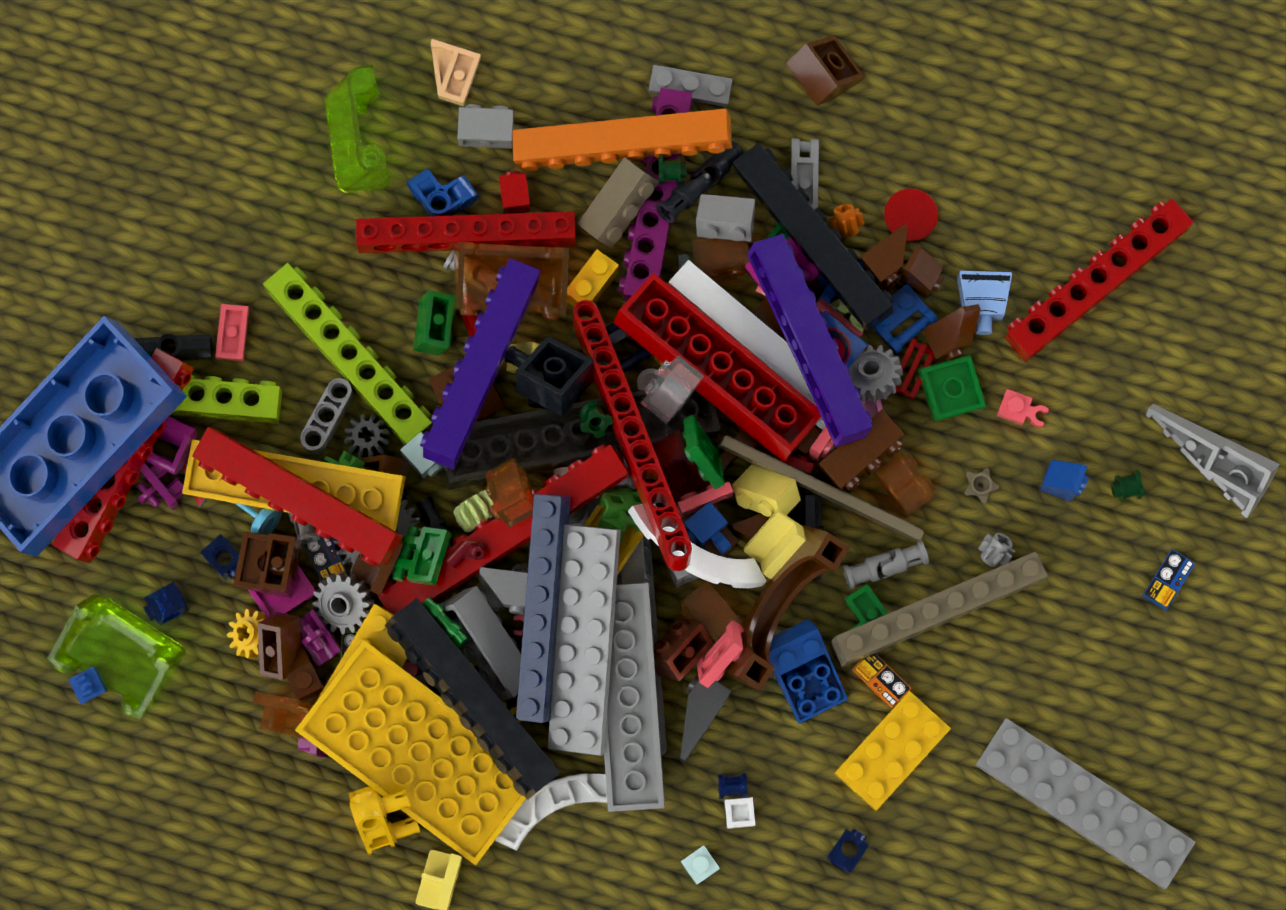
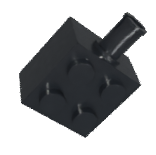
M549 336L542 341L531 355L524 353L515 346H511L504 357L505 362L518 367L516 370V392L560 416L566 413L593 382V359Z

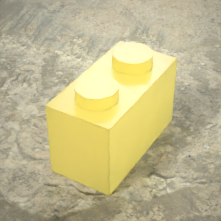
M753 464L732 484L739 506L761 513L766 517H771L777 510L787 515L801 500L795 479Z

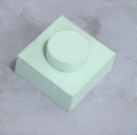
M704 845L681 861L696 885L720 869Z

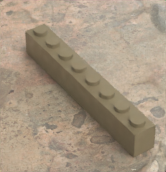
M1033 552L834 637L831 644L841 666L844 667L1037 585L1048 576L1037 552Z

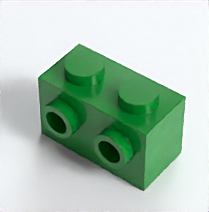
M429 290L419 299L413 351L439 356L450 348L452 343L451 326L456 312L454 295Z

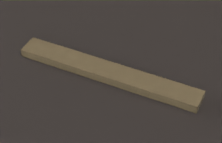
M727 435L721 438L717 446L758 467L795 479L798 486L914 542L920 541L924 534L922 529Z

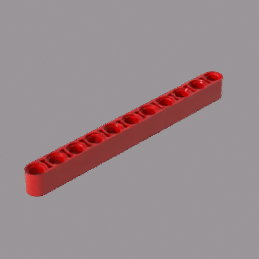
M582 300L574 306V330L584 355L593 359V378L603 404L607 408V414H610L613 418V430L664 560L670 569L682 571L689 566L691 561L692 545L598 307L592 301ZM582 316H589L590 318H589V319H582L581 317H582ZM594 338H595V339H598V340H600V341H598V342H592V341H590V339H594ZM604 361V362H607V363H609V364H608V365H600L599 362ZM612 384H613V385H616V386H618V387L612 389V388H609L608 385H612ZM618 408H625V409H627V411H625V412H620V411H618V410H616V409H618ZM633 431L637 434L630 436L627 435L626 432ZM636 455H644V456L647 457V458H645V459H637V458L634 457V456H636ZM650 478L654 479L656 482L647 483L644 480ZM660 502L666 506L659 508L653 504ZM669 526L674 528L675 530L672 532H667L663 530V528ZM682 551L685 555L675 556L672 552Z

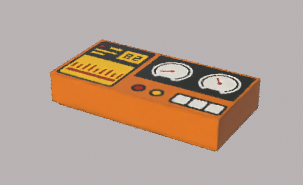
M876 653L861 659L852 669L891 709L911 690V687Z

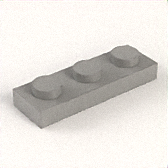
M653 65L648 93L659 95L660 87L692 93V101L728 107L733 79Z

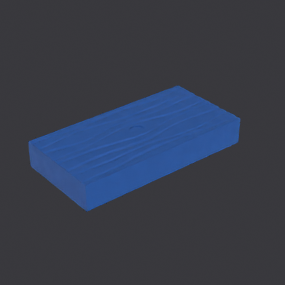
M103 316L0 426V529L22 553L37 557L187 397L119 322Z

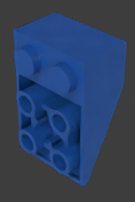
M809 619L773 636L770 646V661L775 669L772 673L798 724L848 700L818 628Z

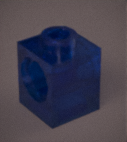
M220 534L200 553L226 581L229 577L231 579L235 578L239 553ZM223 553L232 555L231 562L226 566L218 564V558Z
M174 582L144 597L148 605L143 608L151 622L156 620L160 626L190 610Z
M846 829L826 857V860L849 875L869 847V844L865 842L867 837L856 829H852L851 832ZM845 842L853 843L856 846V855L846 857L841 850L842 844Z

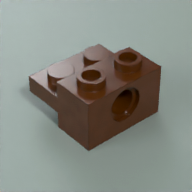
M244 532L233 586L239 589L260 591L267 595L292 598L302 543L292 536Z

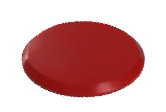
M903 189L896 192L888 200L884 210V219L891 233L905 225L908 228L906 241H917L927 237L934 230L938 221V210L934 200L927 193L918 189Z

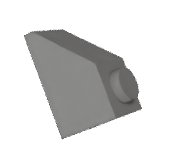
M480 567L479 573L481 578L505 608H509L510 613L524 615L528 573Z

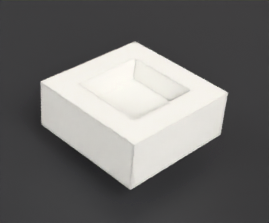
M753 797L724 800L727 829L755 826Z

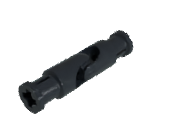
M732 141V148L725 149L724 152L713 154L692 173L689 181L680 183L671 192V196L668 199L660 201L656 205L657 212L661 218L668 223H673L682 210L689 209L697 202L701 194L709 191L730 172L733 161L744 154L742 147Z

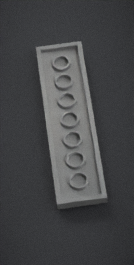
M571 524L564 525L548 749L600 756L605 751L621 532L619 529Z
M649 582L617 584L604 751L608 812L665 808Z
M1007 718L1004 719L975 765L1164 890L1167 889L1195 844V841Z

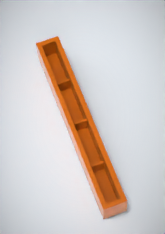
M727 109L512 130L513 161L519 169L527 172L536 171L538 167L560 169L568 164L588 166L591 162L598 161L612 164L624 157L630 161H641L644 157L649 156L659 158V155H663V158H669L671 154L680 153L685 156H693L700 151L721 153L725 149L732 148L731 117Z

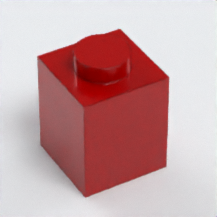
M509 171L504 173V176H499L503 213L530 212L526 173L520 174L519 171Z

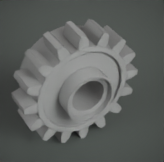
M868 345L867 351H863L849 368V377L853 386L858 388L862 402L868 400L876 403L877 400H886L888 395L896 393V385H901L902 383L900 376L903 375L899 357H894L891 349L884 353L882 345L877 350H873L872 345Z
M341 572L336 576L333 573L318 584L320 588L313 593L318 599L312 603V606L319 607L317 613L319 616H323L325 625L331 624V632L339 628L341 634H345L349 630L352 633L360 628L371 610L370 605L374 603V600L370 599L371 591L365 587L364 580H356V574L346 576L345 572ZM341 598L346 602L347 607L341 603Z

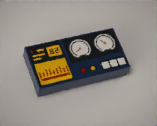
M320 536L318 541L304 544L320 581H323L333 573L337 576L339 573L345 572L346 576H349L344 564H342L340 555L336 554L337 549L331 537L328 540Z

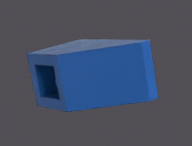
M1052 460L1046 470L1040 491L1071 502L1075 495L1080 496L1086 487L1089 476L1085 474L1087 466Z

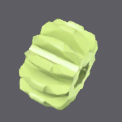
M484 490L457 506L454 510V515L458 525L462 527L464 532H471L475 530L479 523L487 519L491 521L498 516V512L502 508L496 495L491 490Z

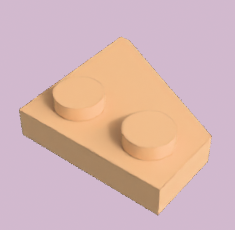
M431 39L438 98L464 106L481 60V54Z

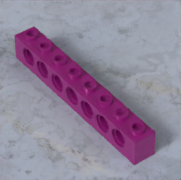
M660 87L659 96L653 97L651 111L656 112V115L690 112L692 93ZM682 153L671 154L669 158L663 159H678V156L682 158ZM655 156L644 157L642 163H647L645 171L659 181V175L652 171L654 167L659 166V158ZM663 181V185H659L658 182L653 191L659 192L663 197L658 201H652L647 198L637 213L636 224L630 225L628 240H633L631 250H626L623 266H628L627 276H621L619 292H623V301H628L652 273H655L658 277L661 276L670 223L661 218L657 212L656 205L671 196V192L677 186V181ZM647 217H653L658 223L653 227H648L643 221ZM642 243H649L653 246V250L649 253H643L638 247ZM637 269H645L649 275L644 279H638L635 277L634 272Z

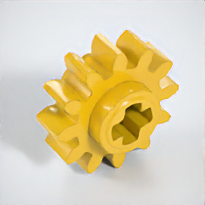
M246 609L245 613H236L237 622H229V625L234 629L233 632L227 634V637L234 639L229 647L237 649V656L256 659L257 655H259L257 623L265 618V612Z

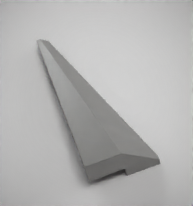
M1155 404L1151 405L1146 416L1148 418L1152 417L1164 429L1163 433L1167 437H1172L1181 447L1180 451L1209 481L1213 480L1224 491L1223 495L1228 500L1232 499L1242 510L1241 514L1248 518L1269 488L1280 464Z

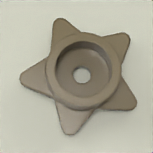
M988 468L978 474L966 473L969 486L964 492L966 496L976 495L982 503H986L989 492L999 489V485L992 481ZM979 483L983 484L982 488L978 486Z

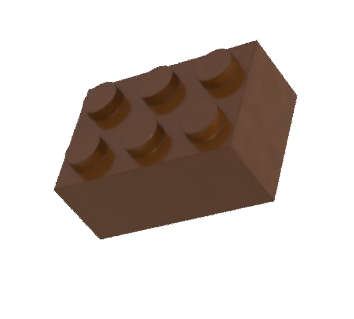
M883 409L872 417L873 427L865 438L837 447L819 463V472L833 487L850 494L861 484L860 478L867 473L868 476H871L882 466L881 460L885 456L892 458L902 449L904 433Z

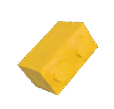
M596 249L565 290V300L573 306L582 300L596 303L619 273V265Z

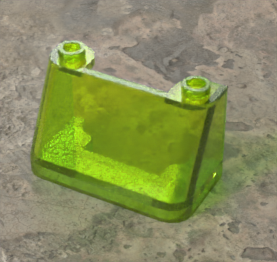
M373 65L354 68L331 88L325 96L335 181L337 187L345 193L391 188L383 150L376 145L361 146L357 114L367 112L369 101L373 98H379Z
M94 594L75 606L47 660L53 663L58 671L63 673L74 672L78 669L85 671L96 666L105 686L123 697L121 701V706L124 708L123 711L128 716L140 720L147 714L179 666L186 651L179 643L105 596Z

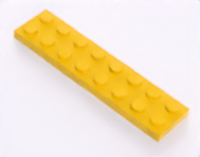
M192 439L182 494L274 510L268 506L269 500L262 496L256 499L244 492L246 487L237 483L236 486H233L222 480L223 474L215 469L211 473L198 466L200 461L192 457L200 441ZM254 450L396 531L405 476Z

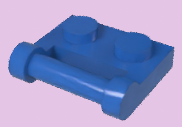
M908 283L891 296L894 300V303H892L893 314L873 328L894 354H898L903 350L902 346L923 329L938 321L934 312L924 304ZM916 312L922 316L896 338L890 334Z

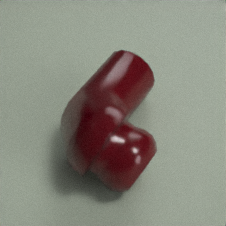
M462 541L445 560L453 568H456L464 558L483 559L486 554V548L479 541Z

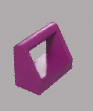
M168 417L165 422V429L158 437L179 446L174 461L172 462L152 453L145 462L177 475L188 460L192 439L197 440L196 429Z

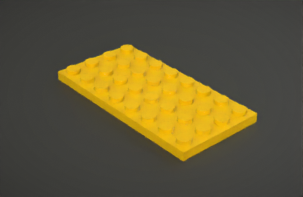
M364 639L295 729L296 732L383 797L406 789L411 807L401 810L475 866L526 800L525 796L520 795L515 790L513 782L507 774L502 773L497 768L495 760L489 752L484 751L478 745L477 738L471 730L463 727L459 721V716L453 708L446 706L439 695Z

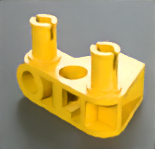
M370 786L349 793L351 812L368 855L372 854V850L387 845L395 846L397 839L421 832L418 822L411 817L394 823L387 819L388 813L411 807L406 789L382 798Z

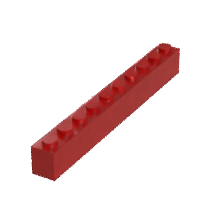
M606 444L597 447L591 452L593 456L583 462L580 459L568 467L569 472L561 477L559 474L554 475L545 481L546 486L538 492L535 489L531 490L521 497L522 502L513 507L510 504L498 512L499 517L490 522L487 519L479 523L475 527L476 531L468 537L464 534L451 542L453 546L446 550L436 586L412 583L407 579V576L404 577L403 582L392 580L386 583L383 588L384 591H382L381 595H377L385 609L395 615L416 598L421 604L429 597L436 602L480 574V567L489 568L531 540L534 494L546 493L571 496L570 516L601 496L603 492L609 491L631 477L630 470L616 447L612 445L606 446ZM462 541H479L484 544L486 554L481 560L464 558L456 568H453L445 560Z

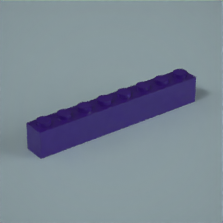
M783 234L754 242L747 256L835 447L865 438L873 427L872 418L869 412L865 411L861 403V395L858 388L853 386L849 377L848 366L840 358L837 342L834 338H831L827 330L826 319L823 314H820L816 306L814 293L807 287L803 269L797 265L794 259V251L791 244L786 241Z
M509 259L506 267H500L496 277V281L499 283L495 290L491 289L485 302L488 307L485 313H479L474 327L477 328L474 337L469 336L464 347L466 355L463 360L458 359L453 371V375H456L452 384L447 383L442 395V398L445 399L441 408L436 407L431 422L434 423L430 432L426 430L422 437L420 446L423 447V458L453 470L455 469L503 363L505 354L513 341L538 286L540 270L513 259Z

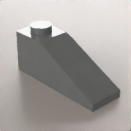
M695 676L686 689L690 693L687 698L680 761L682 763L686 762L731 695L732 691L717 681H714L707 688L699 683V678Z

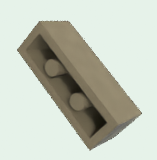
M624 157L577 224L598 241L612 248L621 238L622 233L632 219L636 217L646 199L653 193L659 181Z

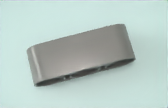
M336 378L328 384L302 431L301 443L305 451L310 455H320L326 450L352 403L353 391L349 382L345 379ZM337 388L347 389L345 397L338 399L333 396ZM326 411L333 412L334 418L332 421L325 423L320 420L322 413ZM312 435H318L321 437V442L319 445L312 447L307 445L308 438Z

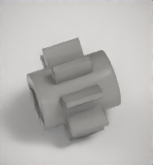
M988 533L978 548L982 551L981 559L992 567H997L1000 563L1002 565L1007 564L1015 550L1011 549L1013 546L1012 541L1002 533H996L993 537Z

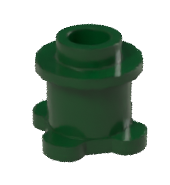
M659 155V185H663V181H678V183H681V178H686V162H681V156H678V159H663V155Z
M590 401L584 404L580 410V418L582 420L580 423L581 431L584 433L590 432L596 438L605 436L606 428L613 423L612 416L607 414L606 406L599 401Z
M1138 469L1134 470L1129 476L1120 477L1116 475L1114 477V481L1111 482V491L1114 498L1118 497L1120 502H1124L1125 498L1136 496L1137 500L1142 499L1145 491Z

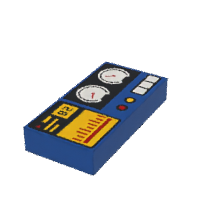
M1171 549L1142 596L1166 611L1196 563Z

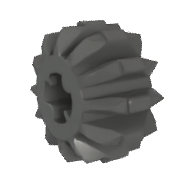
M360 414V423L355 419H351L350 423L354 429L345 428L344 430L345 434L350 436L344 439L345 445H352L349 448V453L353 455L358 452V459L364 458L366 453H368L369 457H372L375 451L379 455H383L384 450L380 445L385 447L390 445V441L385 438L390 435V430L383 429L386 425L385 421L382 419L376 423V415L374 414L370 416L369 421H366L364 414ZM369 432L374 437H370V442H365L363 433Z

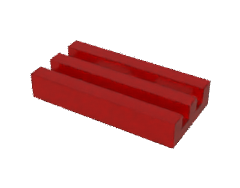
M913 338L900 363L902 371L913 349L915 348L919 351L902 387L897 385L895 387L897 393L914 400L921 385L920 376L911 392L906 389L923 353L929 355L923 368L930 366L934 358L931 348L923 343H918Z

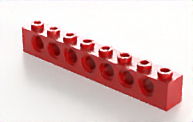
M1173 198L1166 204L1163 201L1159 202L1151 209L1152 215L1146 220L1141 217L1130 227L1132 231L1125 237L1123 234L1117 236L1109 244L1112 248L1105 253L1102 250L1096 253L1089 260L1091 265L1084 270L1081 267L1068 277L1071 280L1064 287L1061 284L1057 285L1048 293L1050 296L1048 300L1044 303L1039 300L1028 309L1029 315L1023 320L1018 317L1008 325L1007 329L1009 331L1005 339L1025 362L1040 352L1190 229L1194 222ZM1152 224H1161L1165 232H1155ZM1132 241H1141L1144 244L1145 249H1135L1132 245ZM1115 256L1120 257L1124 261V266H1115L1111 258ZM1091 274H1100L1104 282L1095 283L1091 278ZM1079 290L1083 294V299L1075 300L1072 298L1070 291ZM1050 307H1059L1063 312V316H1053L1050 312ZM1029 324H1039L1042 328V333H1033L1029 328Z
M574 212L356 219V245L359 254L453 251L455 248L460 250L571 247L576 246Z
M156 348L151 358L183 390L191 380V373L194 367ZM166 420L58 533L52 543L53 546L77 560L91 563L98 555L100 544L105 535L111 531L116 514L124 506L131 486L137 482L141 467L151 456L152 447L157 437L163 433ZM115 476V483L110 487V481ZM102 501V507L97 512V505ZM87 526H89V531L87 535L84 536V530Z

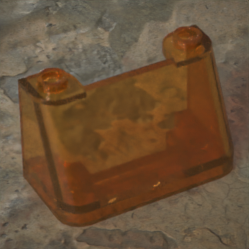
M455 243V309H460V315H477V310L487 309L488 305L485 302L491 289H496L499 283L496 281L501 266L506 267L509 259L540 270L539 283L526 312L542 313V319H558L559 314H566L569 248Z

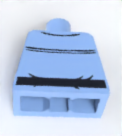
M959 272L957 284L961 307L979 304L981 309L976 325V334H992V321H1001L1003 319L1012 272Z

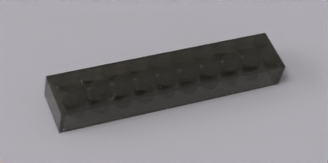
M686 382L631 392L654 450L686 444L682 432L685 431L683 419L694 415L710 439L717 438L721 431L716 407ZM598 398L574 403L563 416L546 408L475 422L455 469L453 470L446 466H443L447 487L450 490L568 467L580 459L583 462L593 456L591 452L603 444L616 447L621 456L624 455L612 424L606 428L605 436L601 438H596L590 432L584 433L580 429V423L582 422L580 418L581 408L590 401L603 403L602 399ZM618 408V409H616V410H618V411H620V412H625V411H627V409H625V408ZM633 431L626 432V434L630 436L637 434Z

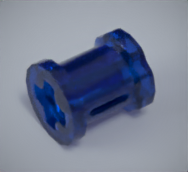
M742 773L741 776H723V774H718L719 799H723L724 796L740 795L742 798H747L746 773Z

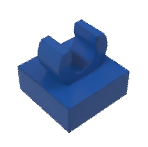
M96 666L68 679L80 704H84L108 691Z

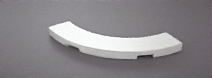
M643 504L632 506L628 512L635 524L648 540L651 538L658 545ZM669 526L663 528V530L667 532H672L675 530L674 528ZM691 542V561L689 566L684 569L687 572L714 584L721 582L732 585L733 588L762 587L767 582L754 558L731 559L718 556ZM682 551L672 552L675 556L685 555Z
M577 774L549 782L529 800L526 799L495 841L517 851L531 829L551 813L579 803H607L606 775Z

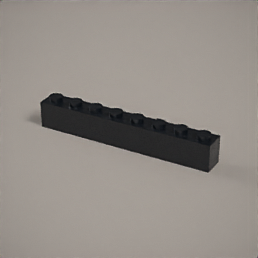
M757 143L733 161L734 171L787 236L792 238L807 260L817 268L819 275H821L868 333L893 314V298L885 289L881 291L875 284L877 280L869 269H862L858 264L860 259L851 248L847 250L841 243L843 238L835 228L829 229L825 224L827 220L824 214L818 208L813 209L808 203L810 199L801 187L796 189L792 184L793 178L784 167L780 169L775 163L777 159L768 147L763 149Z
M417 598L390 618L384 625L390 638L402 646L408 660L421 669L426 682L439 691L445 705L453 708L459 716V721L463 727L471 730L477 738L478 745L484 751L489 752L494 758L497 768L502 773L507 774L512 780L515 790L520 795L525 796L529 800L560 774L559 770Z

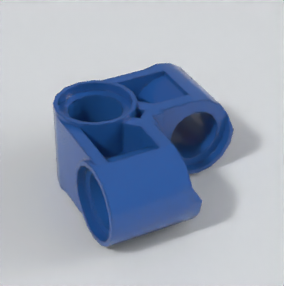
M427 168L406 181L411 193L421 203L429 216H452L460 210L469 207L479 198L478 193L465 175L442 186L437 182L430 169ZM436 202H443L446 204V207L443 210H435L432 208V205Z

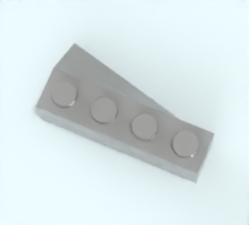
M475 586L463 590L441 603L445 609L444 613L453 622H457L462 627L461 631L468 637L461 645L462 654L470 663L478 666L477 672L502 701L518 695L521 653L517 649L515 640L508 635L502 626L500 617L489 606L485 594Z

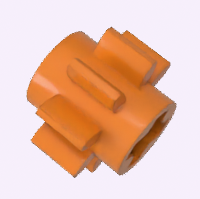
M851 204L837 206L834 209L835 216L829 217L831 229L835 228L843 238L855 236L859 232L858 226L864 225L863 216L859 212V208L854 209V206Z

